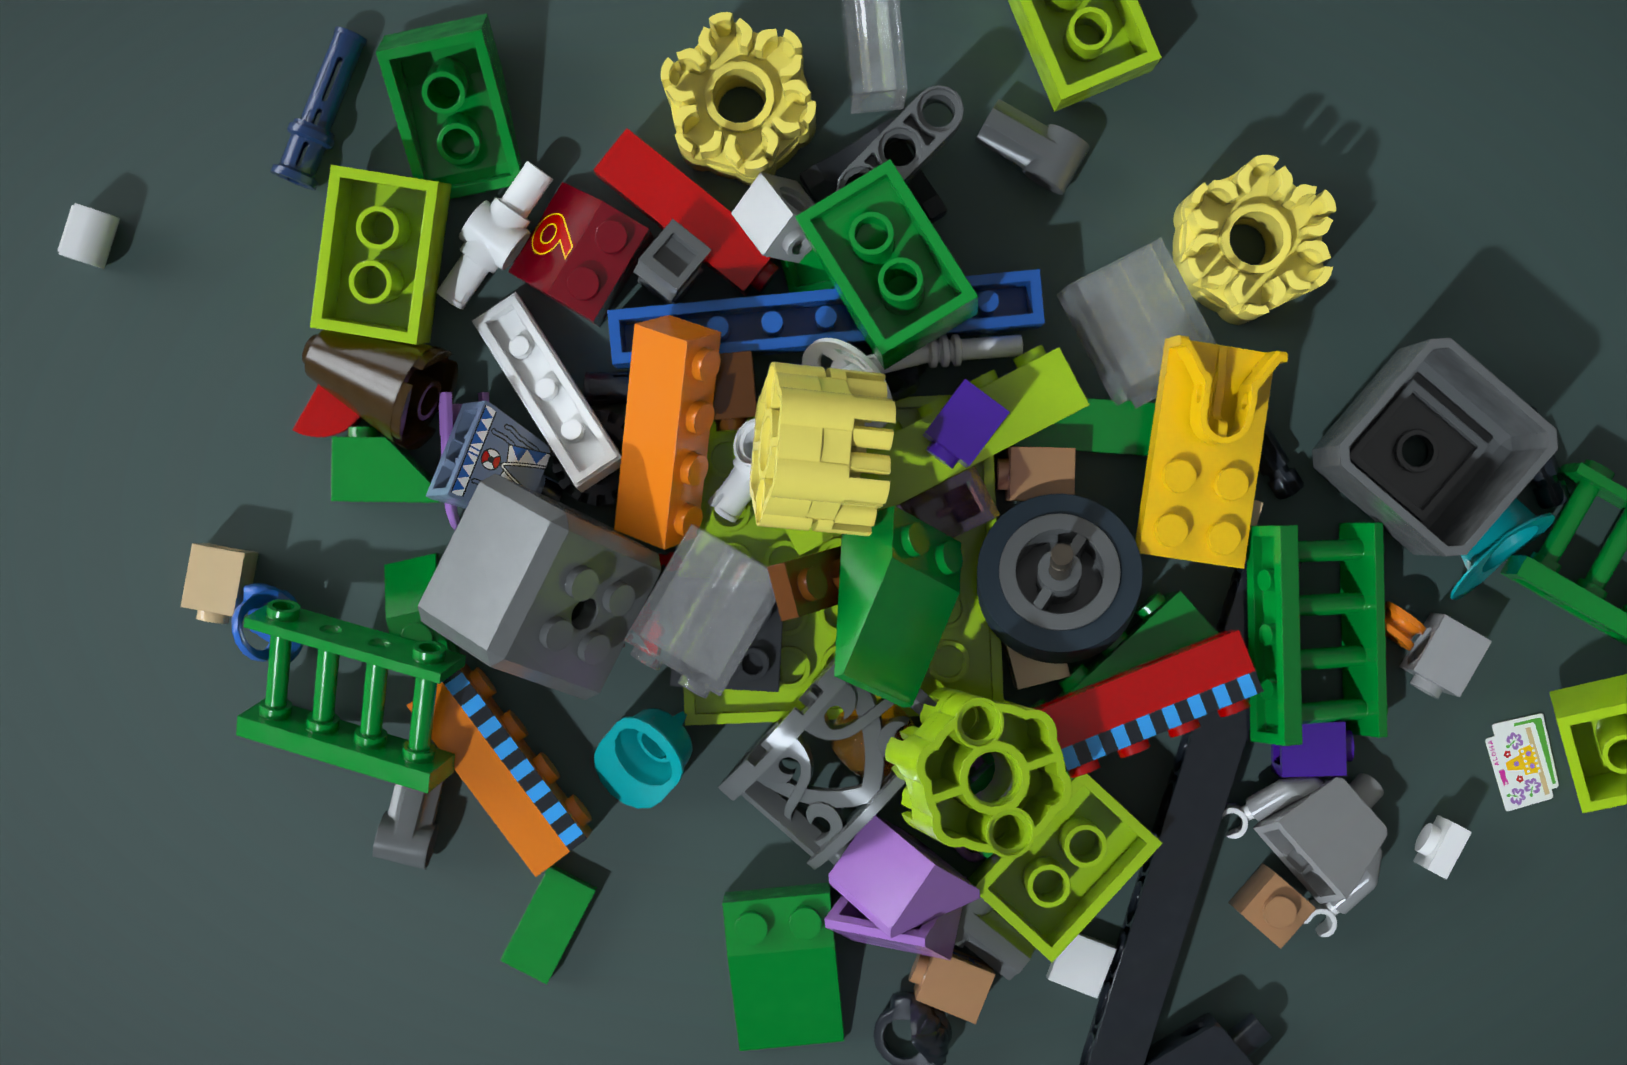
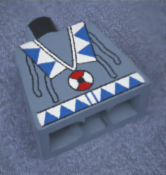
M484 400L462 404L426 497L466 509L479 482L494 474H498L558 502L562 496L563 489L558 484V481L543 474L551 455L549 446L492 403Z

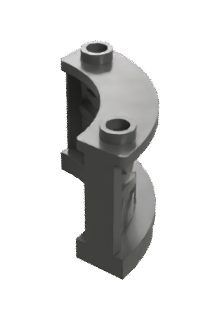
M835 657L799 697V700L806 707L802 711L794 707L784 719L780 718L746 752L717 787L732 801L736 800L740 795L749 801L811 856L806 864L813 870H816L827 860L836 865L853 840L852 838L906 783L898 778L894 771L884 781L883 776L887 743L891 737L899 739L897 730L907 725L910 718L896 716L883 725L881 715L894 703L883 698L877 701L874 694L834 677ZM921 688L913 706H910L919 716L924 704L933 707L937 704ZM832 706L841 707L844 711V720L856 709L858 717L847 723L835 725L829 720L827 711ZM806 730L815 737L836 741L849 738L862 730L865 747V767L862 784L842 788H824L808 785L814 771V760L810 747L800 734ZM790 757L799 762L801 774L798 782L791 779L796 768L789 769L785 767L782 763L783 758ZM798 802L810 804L807 811L799 806ZM858 806L845 818L841 808ZM823 817L830 824V830L828 831L815 818Z

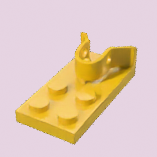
M1182 335L1165 338L1135 539L1140 554L1244 569L1273 371L1280 363L1288 362L1287 352H1261L1192 341L1188 336Z

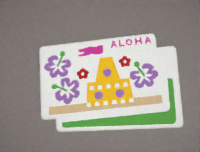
M1539 713L1493 724L1494 736L1485 739V743L1505 810L1512 811L1552 799V789L1557 788L1559 783L1543 714Z

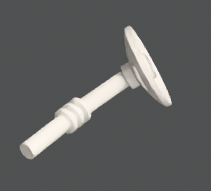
M952 334L950 340H948L947 335H942L938 341L935 339L884 370L875 354L866 356L847 342L835 338H821L814 341L805 350L802 357V365L821 367V357L824 354L833 360L831 368L883 374L928 363L930 368H936L938 362H940L942 367H948L950 361H952L954 366H960L962 360L1020 356L1023 354V341L1020 334L960 339L958 334ZM887 385V398L892 399L891 392ZM872 421V423L865 422L864 426L882 428L887 423Z

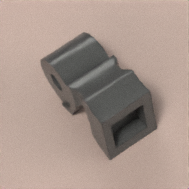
M672 219L638 259V264L633 272L639 276L637 282L666 305L678 304L694 285L699 275L703 273L704 270L701 266L709 256L711 249Z

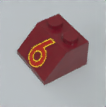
M562 182L510 268L509 273L600 327L607 316V310L612 308L636 268L638 259L646 251L654 237L647 227L602 200Z

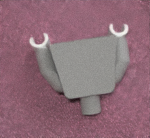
M1364 773L1358 774L1350 784L1340 776H1333L1323 780L1317 776L1280 779L1247 797L1246 805L1242 807L1234 803L1226 804L1222 818L1226 814L1235 813L1242 819L1240 826L1228 831L1226 837L1232 839L1240 838L1246 833L1250 820L1255 818L1257 821H1260L1253 829L1315 898L1309 902L1316 910L1304 924L1311 922L1312 918L1318 914H1325V920L1316 927L1315 931L1320 937H1329L1337 929L1335 916L1339 913L1347 914L1373 891L1378 884L1382 859L1380 846L1387 837V827L1371 808L1380 800L1384 791L1374 778Z

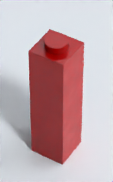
M628 128L625 129L593 169L601 181L662 230L674 219L708 246L711 252L704 264L745 297L752 288L762 292L780 269V267L773 263L776 258L766 257L760 253L733 217L731 211Z

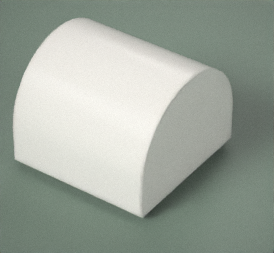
M75 203L71 206L57 250L59 255L104 269L120 218Z

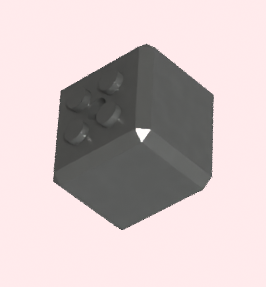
M1452 338L1430 339L1397 350L1312 449L1313 468L1376 523L1383 522V529L1413 555L1459 556L1469 553L1558 450L1557 429ZM1411 436L1421 438L1428 448L1426 460L1417 467L1408 464L1402 455L1403 444Z
M494 474L479 482L418 604L421 622L489 667L587 700L601 692L661 572L659 554L581 511L498 474Z

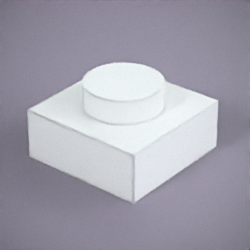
M1437 815L1433 824L1428 823L1421 830L1415 843V851L1418 853L1413 861L1447 879L1472 832Z

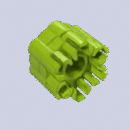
M948 687L936 689L928 696L936 701L937 704L935 707L924 704L920 713V721L922 723L920 728L910 726L899 731L901 738L904 740L901 741L891 737L885 750L886 761L895 764L891 769L907 785L902 792L901 804L911 809L912 812L906 811L901 813L904 820L911 827L950 847L964 846L974 851L994 853L1008 859L1023 855L1029 850L1034 839L1051 823L1054 816L1068 805L1072 796V781L1065 769L1064 757L1057 741V729L1054 721L1043 711L1009 701L989 700ZM991 752L995 763L992 781L984 790L973 794L968 778L971 765L979 756Z

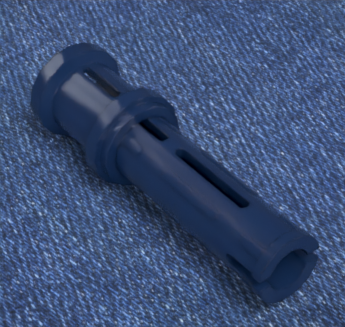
M335 27L333 38L320 70L316 75L300 119L294 118L293 122H290L287 131L291 135L280 162L272 165L270 170L272 174L298 186L316 190L318 182L315 176L326 149H332L335 140L333 138L335 135L330 131L348 90L363 47L366 46V38L346 28ZM339 62H342L326 101H323ZM321 113L317 125H315L314 123L317 118V115ZM308 147L301 165L298 166L304 148Z

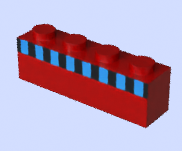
M1229 630L1033 707V709L1045 712L1054 721L1057 729V741L1064 757L1065 769L1070 778H1075L1100 768L1098 758L1118 751L1120 758H1124L1151 747L1148 738L1168 731L1170 738L1191 732L1201 727L1198 720L1199 717L1214 711L1218 712L1219 717H1226L1243 711L1251 706L1248 700L1249 697L1264 691L1240 631Z

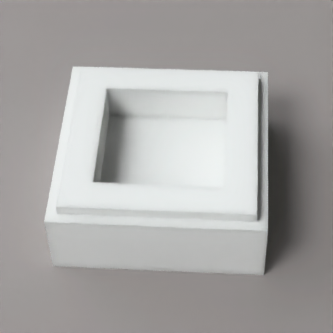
M1079 933L1053 963L1051 962L1046 977L1050 981L1098 998L1117 949L1111 944Z

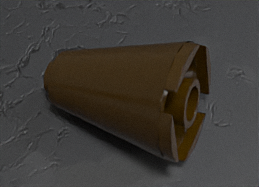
M322 330L318 335L315 334L309 338L302 353L305 372L309 378L396 445L407 450L420 448L433 436L436 429L429 427V424L436 412H439V393L452 392L453 399L457 385V362L448 358L453 355L449 350L438 346L415 345Z

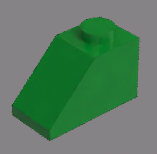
M348 427V437H332L331 501L443 503L426 497L433 477L405 448L396 445L387 437H380V432L374 427Z
M438 553L385 564V612L389 634L417 642H439L446 646V650L460 654L458 645L421 622L418 604L439 564Z

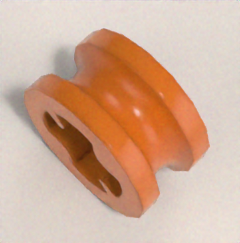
M1386 601L1385 636L1401 647L1411 651L1415 646L1412 642L1413 637L1416 634L1423 635L1427 629L1411 614L1399 606Z

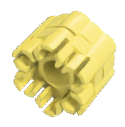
M720 12L709 18L710 29L703 26L698 39L699 44L695 48H687L676 52L678 57L676 62H673L669 57L664 61L661 68V81L672 110L676 134L674 135L684 161L695 170L710 171L722 177L738 179L740 182L751 186L760 172L775 175L776 170L784 166L800 148L810 143L816 131V101L811 99V92L808 89L804 76L802 43L792 31L785 29L783 37L777 36L776 28L765 29L756 33L741 18L735 23L732 13ZM735 87H748L755 90L762 97L765 105L756 118L748 122L734 123L724 119L719 114L718 106L721 98L727 91Z
M1272 155L1256 156L1233 175L1222 180H1213L1208 186L1205 182L1202 183L1177 206L1174 212L1175 233L1173 237V262L1170 267L1171 280L1180 292L1191 295L1206 308L1217 312L1224 321L1230 324H1245L1269 313V310L1287 301L1296 299L1321 287L1328 281L1333 267L1330 266L1323 267V262L1330 259L1331 256L1327 245L1322 242V235L1328 232L1333 222V219L1328 216L1336 212L1334 198L1326 189L1315 195L1317 186L1302 184L1296 187L1293 185V177L1286 166L1278 171L1274 168L1279 158ZM1247 224L1256 228L1262 234L1265 241V254L1258 265L1245 263L1234 254L1230 245V232L1233 226Z
M781 362L771 363L756 408L750 470V496L757 526L806 531L812 528V531L860 536L871 535L872 526H874L877 516V508H881L883 504H886L891 481L860 478L861 473L889 476L891 473L890 455L866 453V449L890 450L894 431L893 429L866 427L864 425L865 422L872 423V421L896 423V405L893 399L887 398V382H884L885 374L827 368L825 371L824 367Z

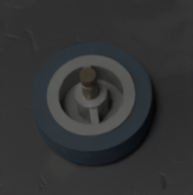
M1048 494L1030 498L1004 513L995 522L984 539L977 565V594L981 611L995 635L1009 648L1027 658L1054 664L1073 663L1088 659L1106 650L1128 627L1134 615L1142 587L1141 557L1137 544L1128 528L1114 513L1090 499L1070 494Z

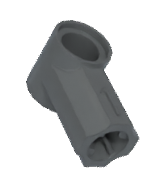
M1000 99L997 100L975 140L977 143L1023 168V174L1034 183L1060 195L1066 191L1090 149L1087 142L1073 132L1055 124H1048L1046 126Z
M445 780L428 794L395 784L389 811H385L377 829L373 845V857L424 870L427 869L438 835L439 827L435 820Z
M981 897L962 907L955 945L963 948L965 945L985 963L1010 981L1027 965L1036 948Z

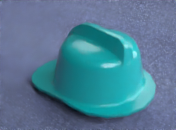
M1515 498L1469 553L1461 555L1467 572L1457 582L1450 598L1456 601L1474 590L1512 554L1544 533L1553 524L1555 516L1548 513L1537 517L1521 501Z
M647 708L632 717L626 716L616 722L598 744L594 753L595 769L600 782L612 796L623 804L637 809L652 808L660 803L679 783L693 750L691 738L682 726L687 717L686 713L682 711L672 716L659 708Z

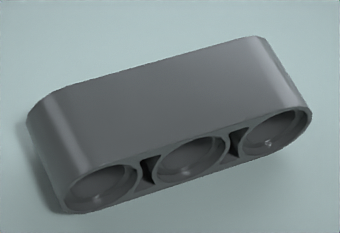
M941 85L929 87L921 92L843 171L838 179L836 191L888 161L884 155V150L889 144L898 141L909 145L914 152L915 158L911 163L905 166H895L907 184L958 131L964 108L957 92ZM930 104H943L950 110L952 121L944 127H934L926 122L922 111Z

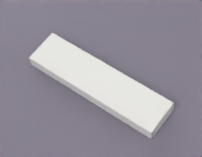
M515 292L474 319L472 322L575 487L582 493L620 468L621 454L521 297Z

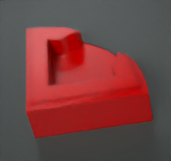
M318 385L292 431L316 438L331 437L347 431L348 427H355L363 418Z

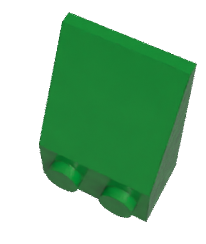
M488 13L384 35L376 50V55L413 178L452 184L450 199L510 187L521 171L522 165L502 65Z
M890 159L795 216L798 225L856 326L884 370L978 314V295Z
M896 506L877 510L875 524L872 526L870 536L842 534L834 677L903 708L913 706L960 594V573L963 566L960 541Z
M829 882L725 892L722 906L739 1051L844 1041L834 931L825 928L824 920L832 909Z

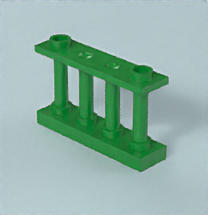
M1586 459L1584 463L1563 464L1559 474L1577 484L1539 552L1533 551L1530 557L1511 555L1500 574L1627 646V605L1619 609L1605 601L1608 593L1604 590L1627 550V489L1612 481L1615 476L1612 470L1595 461ZM1598 496L1621 509L1623 513L1584 579L1578 578L1576 583L1558 574L1562 568L1558 562L1594 499Z
M1383 522L1339 523L1338 540L1298 541V525L1250 526L1246 552L1249 656L1264 691L1250 697L1251 742L1281 746L1302 745L1303 724L1345 721L1346 730H1351L1353 735L1378 738L1388 737ZM1340 561V593L1299 595L1300 562ZM1341 614L1342 646L1300 649L1301 616ZM1342 668L1343 700L1302 703V670Z
M286 599L272 600L267 605L244 617V628L269 634L270 645L266 698L237 716V736L427 794L453 774L455 753L438 749L431 743L437 683H442L465 666L466 655L446 650V646L439 642H417L301 609L297 602ZM292 641L318 649L313 711L294 706L288 700ZM340 655L366 663L361 725L341 720L335 714ZM388 669L415 677L409 740L388 734L383 728Z

